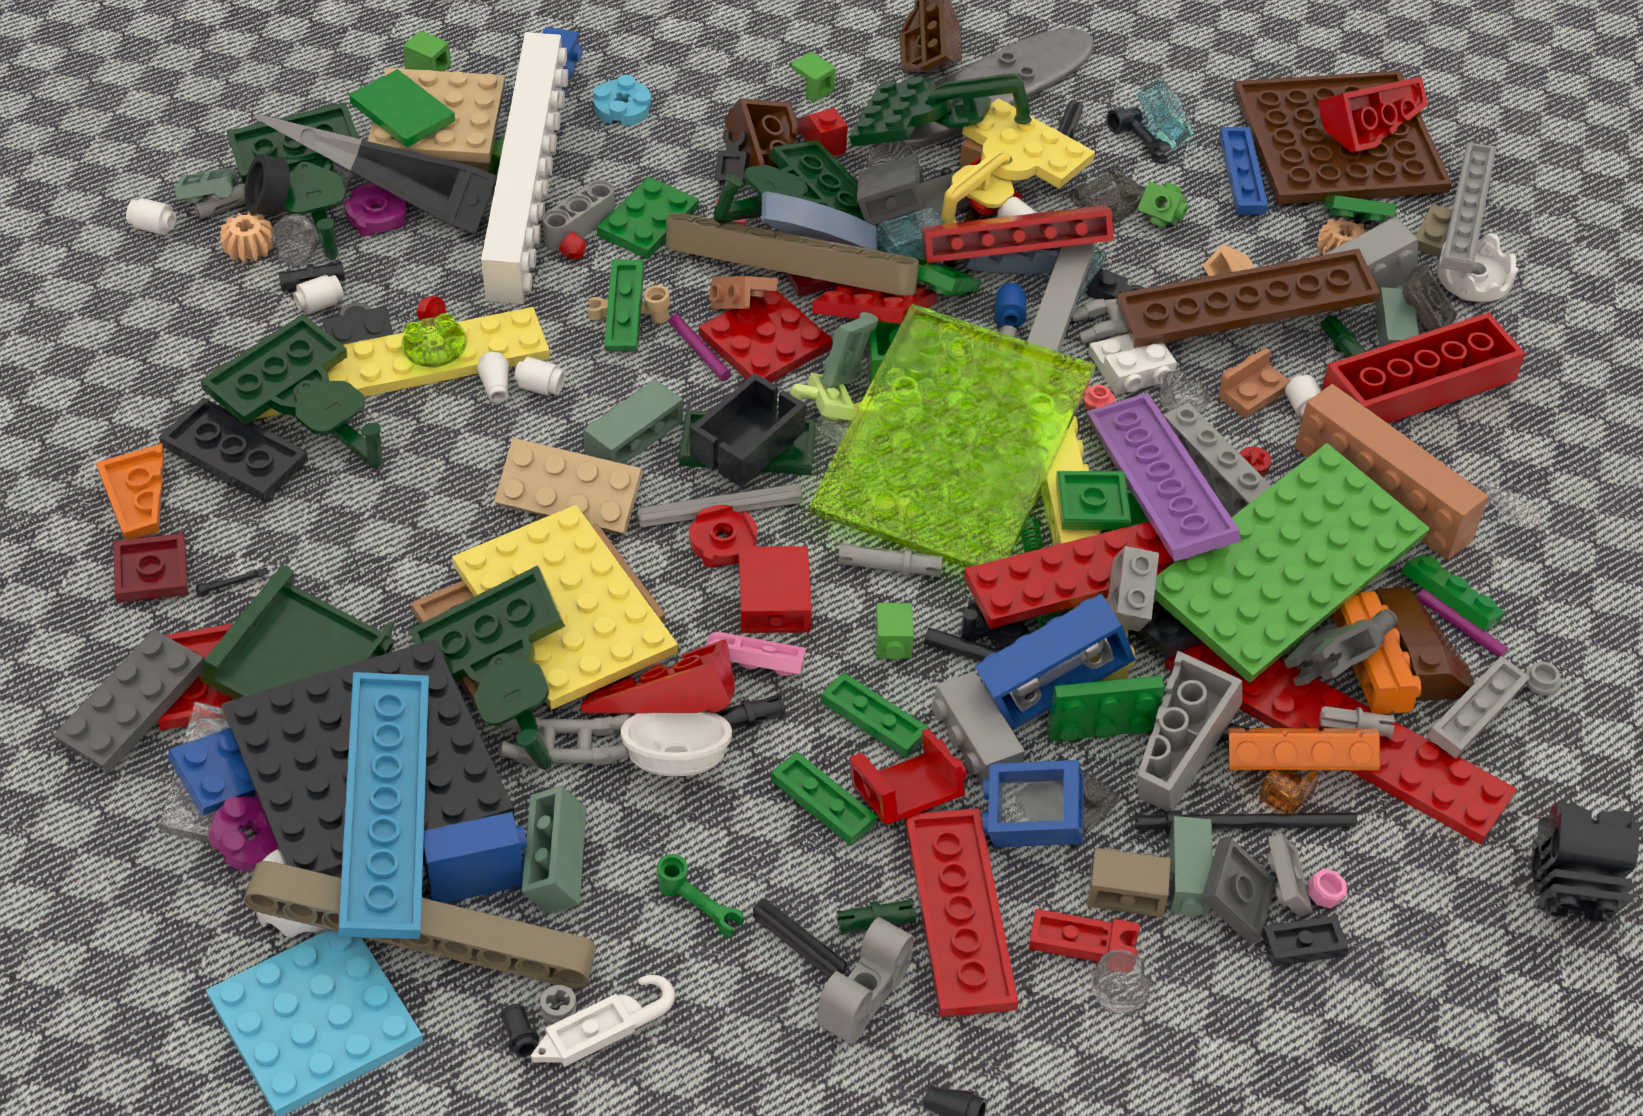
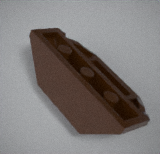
M915 0L914 4L916 6L909 13L900 31L901 70L904 73H931L953 67L962 61L960 23L951 1Z

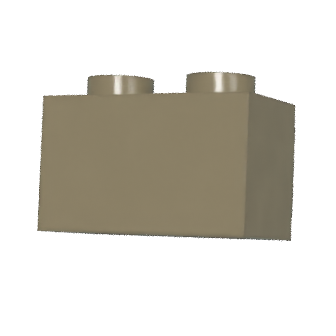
M1095 848L1090 869L1087 907L1163 917L1169 893L1171 858L1158 857L1154 854L1122 852L1113 848Z

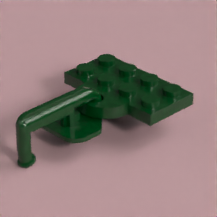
M1009 73L944 82L938 87H935L933 78L923 79V77H914L907 80V82L896 83L892 80L883 82L878 85L850 133L851 146L856 147L908 140L916 126L936 122L947 128L971 126L984 120L992 104L991 99L987 96L1010 93L1013 94L1016 107L1014 121L1018 124H1029L1032 118L1030 117L1029 103L1023 79L1018 74ZM962 98V99H960V100H958V101H956V102L950 104V100H949V99Z
M346 102L278 118L359 139ZM263 122L226 131L243 184L246 183L249 167L257 155H267L286 160L290 171V184L284 207L293 215L311 213L325 256L330 260H335L338 256L334 231L335 221L327 218L325 209L340 205L346 198V191L341 176L333 172V161Z
M818 140L772 147L769 158L779 169L769 165L747 168L744 173V179L758 193L759 197L733 201L738 188H742L743 183L734 175H727V181L720 193L713 214L715 221L718 223L762 216V193L768 191L826 205L865 221L857 201L858 181Z
M301 314L200 380L202 390L244 425H247L272 408L281 414L296 416V419L313 433H331L372 468H378L382 464L381 426L378 423H368L362 427L361 434H359L346 423L364 409L365 398L363 394L346 381H329L327 371L347 358V348L304 314Z
M537 565L409 629L415 645L435 639L455 682L469 676L473 683L478 686L474 695V701L480 716L487 724L499 726L516 718L522 731L517 737V744L525 749L538 768L542 770L551 768V755L532 712L533 709L542 705L549 695V684L543 670L537 663H533L535 657L533 642L565 627V624L545 577Z

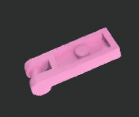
M723 632L711 633L707 639L706 645L726 639L731 662L738 663L743 668L756 669L762 667L773 669L775 673L780 675L801 674L806 648Z

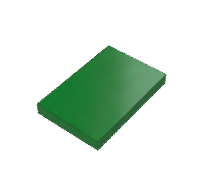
M398 69L349 94L350 103L406 148L455 122V113Z

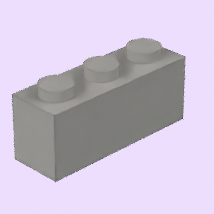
M975 671L936 684L935 699L932 701L933 713L938 721H943L948 729L950 742L955 748L959 747L964 756L968 772L971 775H976L982 787L984 778H989L990 764L1023 762L1025 750Z

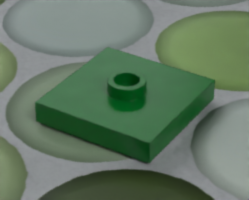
M1057 471L1056 486L1062 530H1117L1131 526L1124 471Z

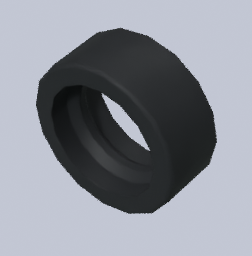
M260 154L253 159L245 183V203L249 212L268 216H277L281 212L287 199L290 184V171L285 159Z

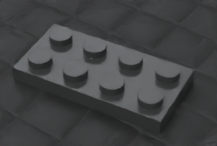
M153 629L53 736L59 744L106 773H109L201 675L205 659Z

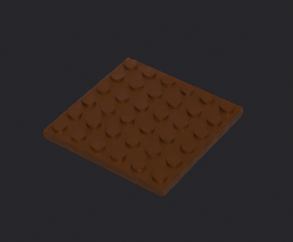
M1400 70L1235 81L1233 87L1235 97L1246 125L1250 127L1253 143L1278 205L1321 202L1327 196L1364 199L1450 192L1452 186L1451 179L1420 112L1409 121H1405L1398 126L1393 134L1387 135L1382 139V143L1377 147L1353 153L1323 128L1318 100L1405 80Z

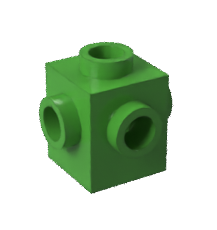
M1149 181L1137 210L1150 216L1149 222L1166 228L1167 223L1176 226L1178 220L1182 221L1187 213L1189 205L1186 202L1188 198L1180 193L1182 188L1174 184L1165 182L1164 186H1160Z

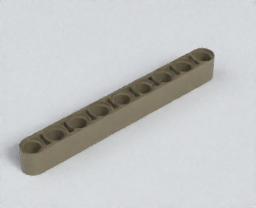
M674 213L666 216L665 246L670 250L895 295H913L916 293L918 260L912 257L731 222L718 223L715 219L690 214Z
M261 861L254 868L244 897V903L248 908L262 914L338 932L341 878L277 862ZM422 898L420 939L362 937L570 988H582L587 985L596 952V945L591 940L582 936Z

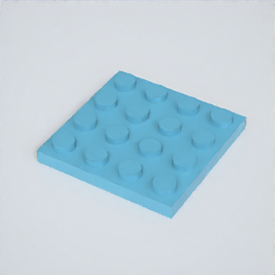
M328 929L206 989L210 1003L275 1116H284L424 1043L422 1033L362 937H338L337 931Z

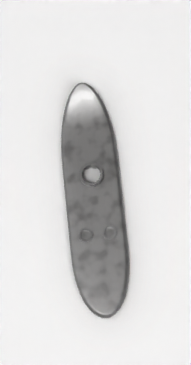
M1073 28L1039 33L1011 44L936 82L935 87L944 82L1015 73L1023 79L1026 95L1029 98L1063 80L1080 68L1090 57L1094 40L1086 31ZM1012 93L987 96L991 99V103L999 98L1012 106L1015 105ZM962 98L949 99V100H950V104H952V103H954V102H956V101H958V100H960V99H962ZM936 122L916 126L908 140L888 143L912 147L928 145L962 132L963 127L947 128Z

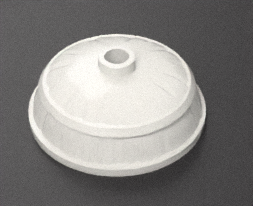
M707 710L699 713H638L626 720L621 727V740L628 749L630 759L639 768L664 776H688L710 770L723 758L724 751L732 739V728L727 720L715 713H709Z

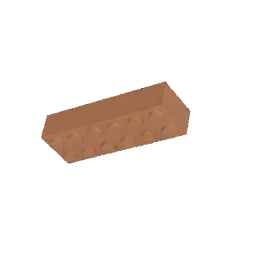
M1331 384L1306 402L1295 448L1304 456H1311L1328 443L1426 524L1430 530L1421 541L1447 561L1473 541L1489 497L1487 494L1335 385Z

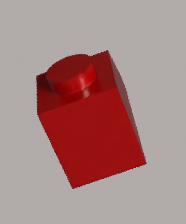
M835 108L813 113L796 120L798 132L806 142L818 140L833 156L846 153L848 125Z

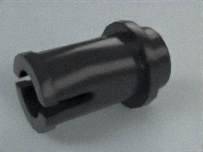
M519 1003L508 1005L501 1011L500 1016L510 1038L508 1041L509 1050L518 1057L529 1056L538 1046L539 1035L535 1030H532L524 1005L521 1006Z

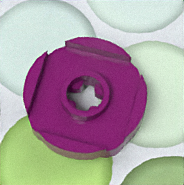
M367 183L356 187L352 191V197L346 198L344 202L346 219L353 227L357 228V232L360 235L370 236L374 233L399 229L405 225L407 202L374 183Z
M228 798L210 822V844L214 851L218 848L220 853L226 857L224 862L233 868L243 871H254L257 863L277 849L257 798ZM250 828L256 835L252 840H248L246 833L240 832V829Z

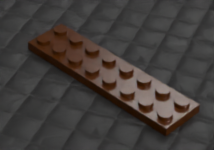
M1358 248L1117 293L1116 303L1133 346L1136 348L1379 302L1380 291Z

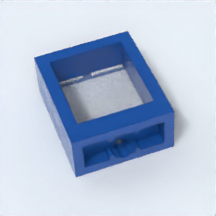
M1079 760L990 764L989 778H984L983 780L984 799L989 800L988 812H983L982 828L984 834H989L994 848L1083 844L1084 775Z

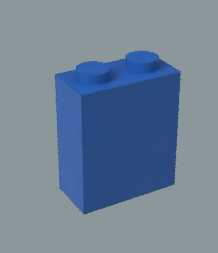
M512 812L424 830V864L433 901L449 903L522 887L527 841L523 825L516 827Z

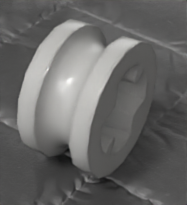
M553 985L544 990L540 998L543 1019L553 1025L576 1013V997L569 987ZM558 1000L564 1001L565 1005H561L559 1010L552 1009V1005H556Z

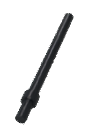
M1165 811L1164 815L1135 816L1136 830H1164L1165 833H1170L1174 816L1211 819L1212 829L1356 827L1357 815L1355 812L1182 814L1181 811Z

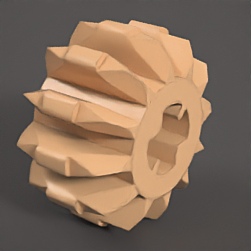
M249 212L247 215L238 213L236 218L228 217L226 224L221 225L220 241L222 249H224V253L230 255L231 260L240 258L243 263L247 259L257 261L258 256L267 257L268 251L273 249V227L270 221L264 219L263 214L254 216L252 212Z
M1340 217L1338 221L1329 219L1328 223L1323 225L1319 231L1318 252L1325 254L1367 232V230H1364V224H1356L1354 219L1347 221L1343 217Z

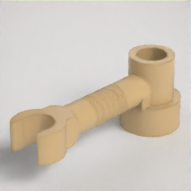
M661 285L647 288L644 292L645 302H642L641 314H650L651 321L657 324L666 322L669 319L668 307L670 306L668 289ZM600 297L590 298V308L587 309L588 318L600 320L607 317L608 300H603Z

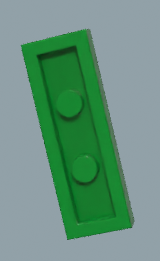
M611 259L604 344L606 351H638L645 268L643 260Z
M1424 554L1407 561L1401 571L1405 576L1483 631L1499 624L1506 613L1497 606L1492 598L1476 592L1469 587L1465 579L1452 575L1442 568L1440 562L1433 557L1425 556Z
M845 672L821 693L822 704L905 758L923 742L921 731L929 729L928 726Z
M797 751L771 772V781L850 846L877 824L876 814Z

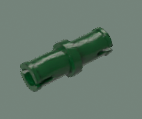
M912 898L884 904L873 901L867 907L843 911L837 910V923L840 926L839 933L844 935L868 930L873 921L878 917L893 925L916 923V911L913 908L914 901Z

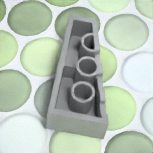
M1397 216L1323 254L1359 248L1379 291L1381 287L1393 288L1417 280L1418 239Z
M1180 651L1177 652L1174 668L1166 685V693L1162 705L1159 707L1152 735L1149 737L1137 774L1139 798L1165 811H1173L1242 705V680Z

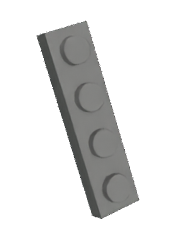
M1501 656L1431 728L1426 737L1454 758H1457L1519 693L1530 679V676Z

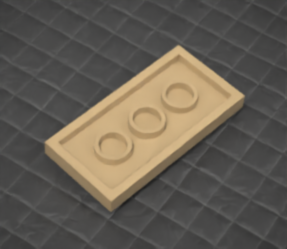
M512 438L494 502L500 506L545 517L577 505L591 525L597 523L604 531L626 536L644 471L639 467Z

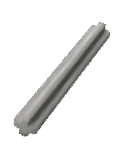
M795 483L638 508L637 520L639 526L643 528L695 520L696 515L701 510L715 505L733 506V511L736 512L800 503L802 502L803 494L800 484Z

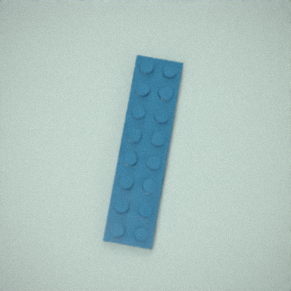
M353 672L338 937L420 939L429 676Z

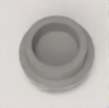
M1538 662L1526 671V674L1530 676L1526 686L1534 693L1552 695L1558 691L1561 685L1560 673L1551 663Z

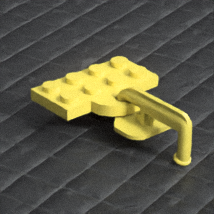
M998 98L991 104L984 120L977 124L963 127V135L983 145L981 162L978 165H966L952 176V185L946 190L939 225L957 223L955 220L957 203L965 196L988 208L1001 207L1009 198L1013 197L1014 189L1011 180H1024L1036 175L1060 189L1093 162L1095 151L1040 122L1031 115L1032 121L1029 124L1016 123L1014 121L1016 108Z

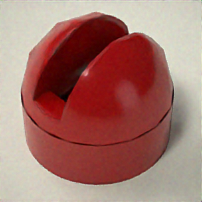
M575 232L569 233L559 246V252L573 260L581 258L586 249L585 241Z

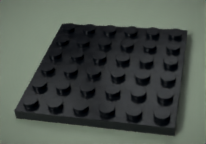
M435 639L222 703L224 717L285 865L330 876L342 873L353 672L429 676L424 830L512 812L514 816V806Z

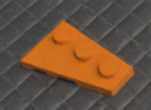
M163 444L96 462L99 476L124 540L137 539L159 532L164 466Z

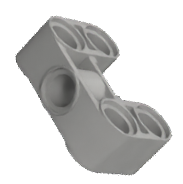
M880 917L876 918L865 934L860 960L855 969L848 977L836 971L823 988L819 1001L817 1025L853 1045L892 990L904 978L911 961L914 936Z

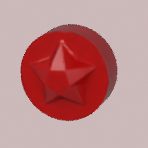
M1253 446L1246 447L1240 451L1239 454L1262 477L1267 475L1271 465V457L1267 451Z

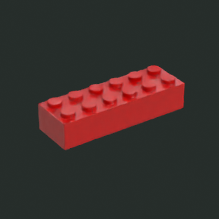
M1488 312L1330 363L1327 366L1321 391L1333 384L1386 423H1391L1516 381L1526 353Z

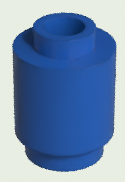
M1006 283L1000 287L995 295V320L1002 327L1012 326L1017 328L1026 321L1027 296L1020 285Z

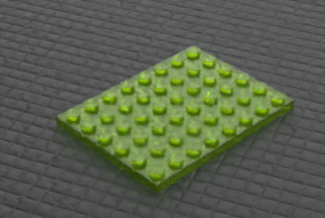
M911 304L809 505V513L928 555L943 556V560L965 568L1011 557L1092 379L1096 364Z

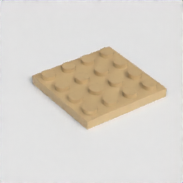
M386 68L384 76L398 69L455 113V122L406 148L373 121L368 141L446 160L490 163L506 86L505 75Z

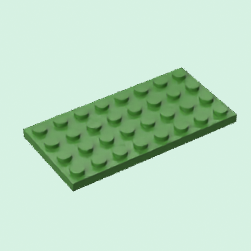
M1326 443L1231 517L1240 531V542L1227 545L1221 549L1197 554L1189 559L1175 561L1156 576L1154 599L1250 683L1425 538L1430 528Z

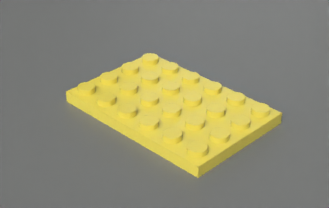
M577 505L452 556L454 568L474 597L537 565L541 569L565 624V627L533 642L535 650L533 663H537L542 668L549 684V695L545 702L551 710L678 653V643Z

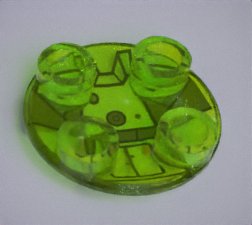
M447 313L418 322H409L404 327V336L402 338L403 353L411 362L420 366L439 367L447 365L459 358L467 345V336L464 329L455 322L452 315Z

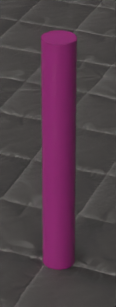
M678 314L672 315L669 319L670 325L721 381H727L731 377V372Z
M1422 589L1417 595L1421 603L1498 658L1504 657L1508 652L1509 648L1486 631L1481 630L1425 589Z

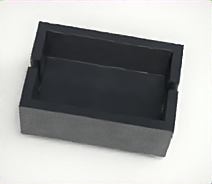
M754 373L690 427V456L713 470L718 466L719 474L742 488L805 432L806 403L782 390L779 393L778 416H776L778 387Z

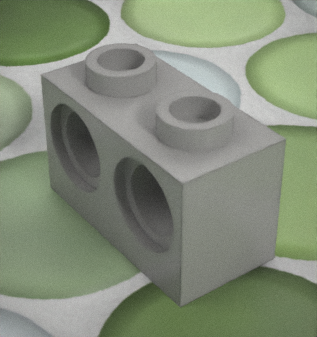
M1124 546L1113 558L1108 604L1122 624L1123 629L1139 632L1152 619L1159 553Z

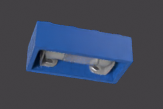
M1100 594L1093 599L1084 600L1077 608L1063 616L1051 619L1045 626L1035 632L1019 637L1014 644L998 653L986 656L982 662L975 665V668L1011 730H1014L1050 709L1054 686L1098 682L1136 659L1122 624L1103 595ZM1092 657H1100L1097 662H1090ZM1029 693L1035 694L1032 699H1030V700H1026V699H1025V697H1026L1027 694H1029Z

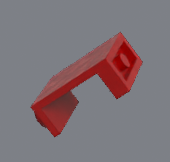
M808 546L739 547L740 633H811L812 605Z
M928 728L921 731L924 754L878 771L863 753L849 757L853 788L884 825L965 795L963 780L966 779L967 774L963 762L959 758H955L948 751L945 742L941 739L938 740Z

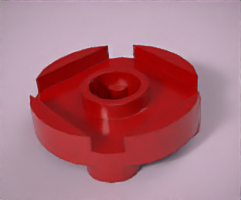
M715 505L701 510L696 515V520L689 527V544L692 551L702 559V563L710 568L738 563L739 547L756 546L757 525L753 517L743 511V515L733 511V506ZM724 532L725 535L731 536L727 538H719L718 533Z

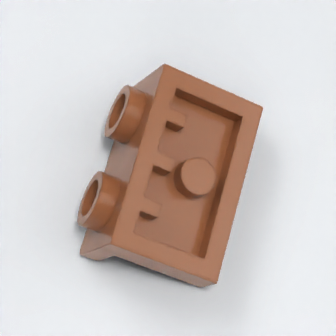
M750 276L712 277V285L709 291L711 308L749 309L750 297H765V291H777L778 278Z
M1267 347L1256 354L1249 355L1244 362L1236 367L1228 368L1220 379L1221 386L1218 398L1245 419L1284 395L1286 386L1291 381L1269 364L1272 351Z

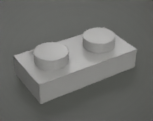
M1282 833L1268 838L1271 854H1268V861L1278 878L1279 885L1275 887L1280 903L1283 907L1288 906L1299 918L1313 913L1297 848Z

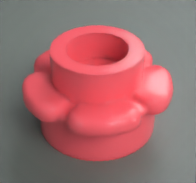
M1103 385L1091 386L1084 392L1083 401L1088 411L1115 402L1114 394H1111L1110 389Z

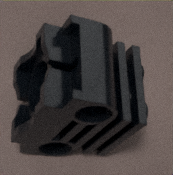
M1557 802L1552 807L1549 815L1542 817L1538 821L1537 837L1533 840L1532 877L1534 880H1541L1535 886V894H1540L1541 896L1534 901V909L1546 910V914L1553 917H1567L1568 913L1584 915V919L1587 921L1606 922L1608 918H1612L1631 903L1632 894H1626L1625 892L1632 887V879L1625 877L1633 872L1638 859L1639 822L1634 821V812L1621 810L1599 812L1597 819L1591 820L1592 811L1576 804Z

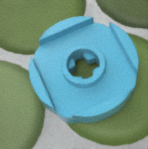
M621 75L618 79L605 82L593 89L594 112L599 119L606 123L612 124V120L621 121L622 125H633L643 121L649 115L651 93L646 86L636 82L633 76Z

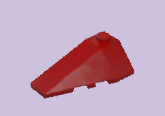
M1422 76L1318 100L1324 130L1351 153L1377 147L1382 143V139L1387 135L1393 134L1398 126L1405 121H1409L1428 105Z
M726 639L681 654L683 659L671 667L667 668L662 666L661 663L650 667L651 670L642 674L640 680L635 681L633 677H627L587 694L580 708L583 713H699L708 710L709 713L721 711L729 705L736 690Z

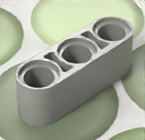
M606 180L593 181L547 211L542 218L544 245L550 250L559 251L562 240L569 233L575 232L583 238L595 230L615 210L613 185Z

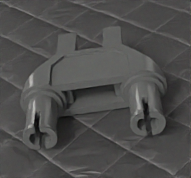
M1384 609L1379 611L1370 620L1356 621L1352 625L1340 628L1335 623L1324 624L1315 633L1310 632L1296 644L1297 648L1284 661L1287 668L1299 666L1304 662L1303 667L1300 668V674L1293 679L1295 685L1308 684L1319 675H1321L1323 680L1335 678L1349 667L1370 657L1384 644V636L1398 624L1397 616L1393 611Z

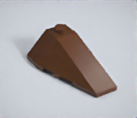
M739 98L724 118L727 130L732 132V142L739 139L740 130H744L748 134V143L742 151L750 154L749 167L769 165L779 169L769 158L772 147L795 144V138L798 135V125L790 102Z
M1410 587L1377 588L1375 593L1378 595L1381 604L1387 605L1388 609L1397 616L1398 624L1394 628H1397L1399 631L1400 648L1402 652H1408L1411 662V673L1413 676L1417 675L1420 679L1421 695L1416 697V701L1460 699L1474 685L1467 663Z

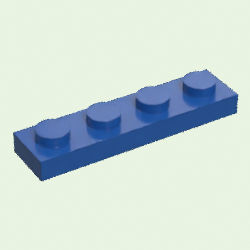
M1221 127L1219 139L1236 215H1266L1268 203L1250 127Z

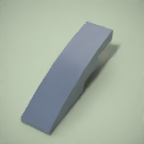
M768 191L762 193L761 221L788 234L876 250V226L826 205Z
M1061 247L965 258L964 264L966 269L994 273H1052Z

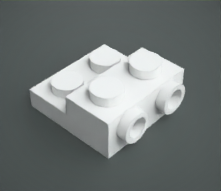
M1129 334L1090 343L1089 355L1115 395L1134 392L1138 389L1157 384H1164L1172 381L1174 378L1177 362L1164 343L1134 348Z

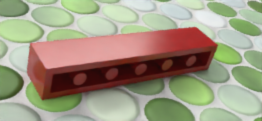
M1106 205L921 227L923 254L927 263L1114 241L1112 209Z

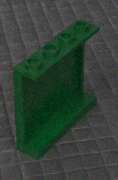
M281 565L205 658L201 682L233 699H238L391 652L395 640L391 638L394 623L389 621L382 632L292 585L294 571Z

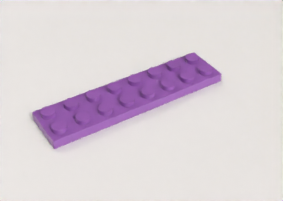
M1149 393L1086 411L1088 423L1117 470L1124 471L1128 488L1174 562L1181 559H1189L1194 555L1210 550L1221 549L1241 541L1238 527Z

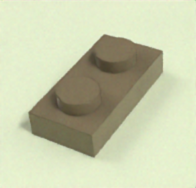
M1435 204L1431 205L1415 236L1418 239V251L1440 258L1447 238L1452 210Z

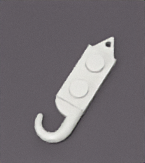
M659 975L641 977L638 980L640 985L655 984L661 989L662 996L660 999L641 1007L630 996L614 994L546 1027V1035L531 1055L532 1062H560L565 1067L634 1033L636 1028L664 1015L670 1010L675 1000V991L672 984L666 978Z

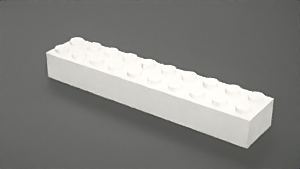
M525 32L481 258L486 301L524 304L525 292H531L532 273H529L530 268H535L536 249H533L534 244L540 243L541 227L538 225V221H542L545 213V203L542 202V198L548 197L549 180L546 179V175H551L553 168V158L550 157V152H556L557 136L554 134V130L559 131L561 115L558 109H563L564 91L561 90L562 87H567L568 69H563V66H566L567 48L562 47L561 35Z

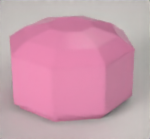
M1323 868L1308 881V895L1318 906L1332 909L1346 897L1347 883L1337 872Z

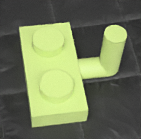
M811 372L807 382L808 385L794 384L790 391L792 396L799 400L802 398L815 400L820 414L825 418L833 421L840 419L852 421L856 409L844 383L829 388L821 383L822 374Z

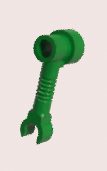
M677 854L663 856L658 861L656 871L659 891L665 896L681 895L710 916L722 935L732 937L733 928L725 921L734 920L742 926L744 922L742 912L736 908L719 905L690 884L687 878L688 865L683 857Z

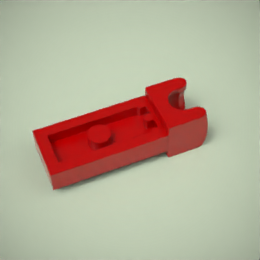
M1035 909L1029 949L1106 963L1105 966L1108 968L1131 971L1134 969L1137 949L1134 946L1137 944L1141 927L1138 923L1113 919V922Z

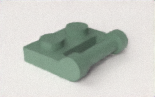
M232 168L183 175L174 187L177 200L186 199L187 203L204 200V195L214 193L220 198H226L232 193L238 175Z
M861 312L858 319L840 325L836 329L832 338L834 343L830 355L826 358L823 365L825 371L821 383L829 388H833L860 376L862 364L860 363L870 333L876 329L878 323L877 316L872 313Z

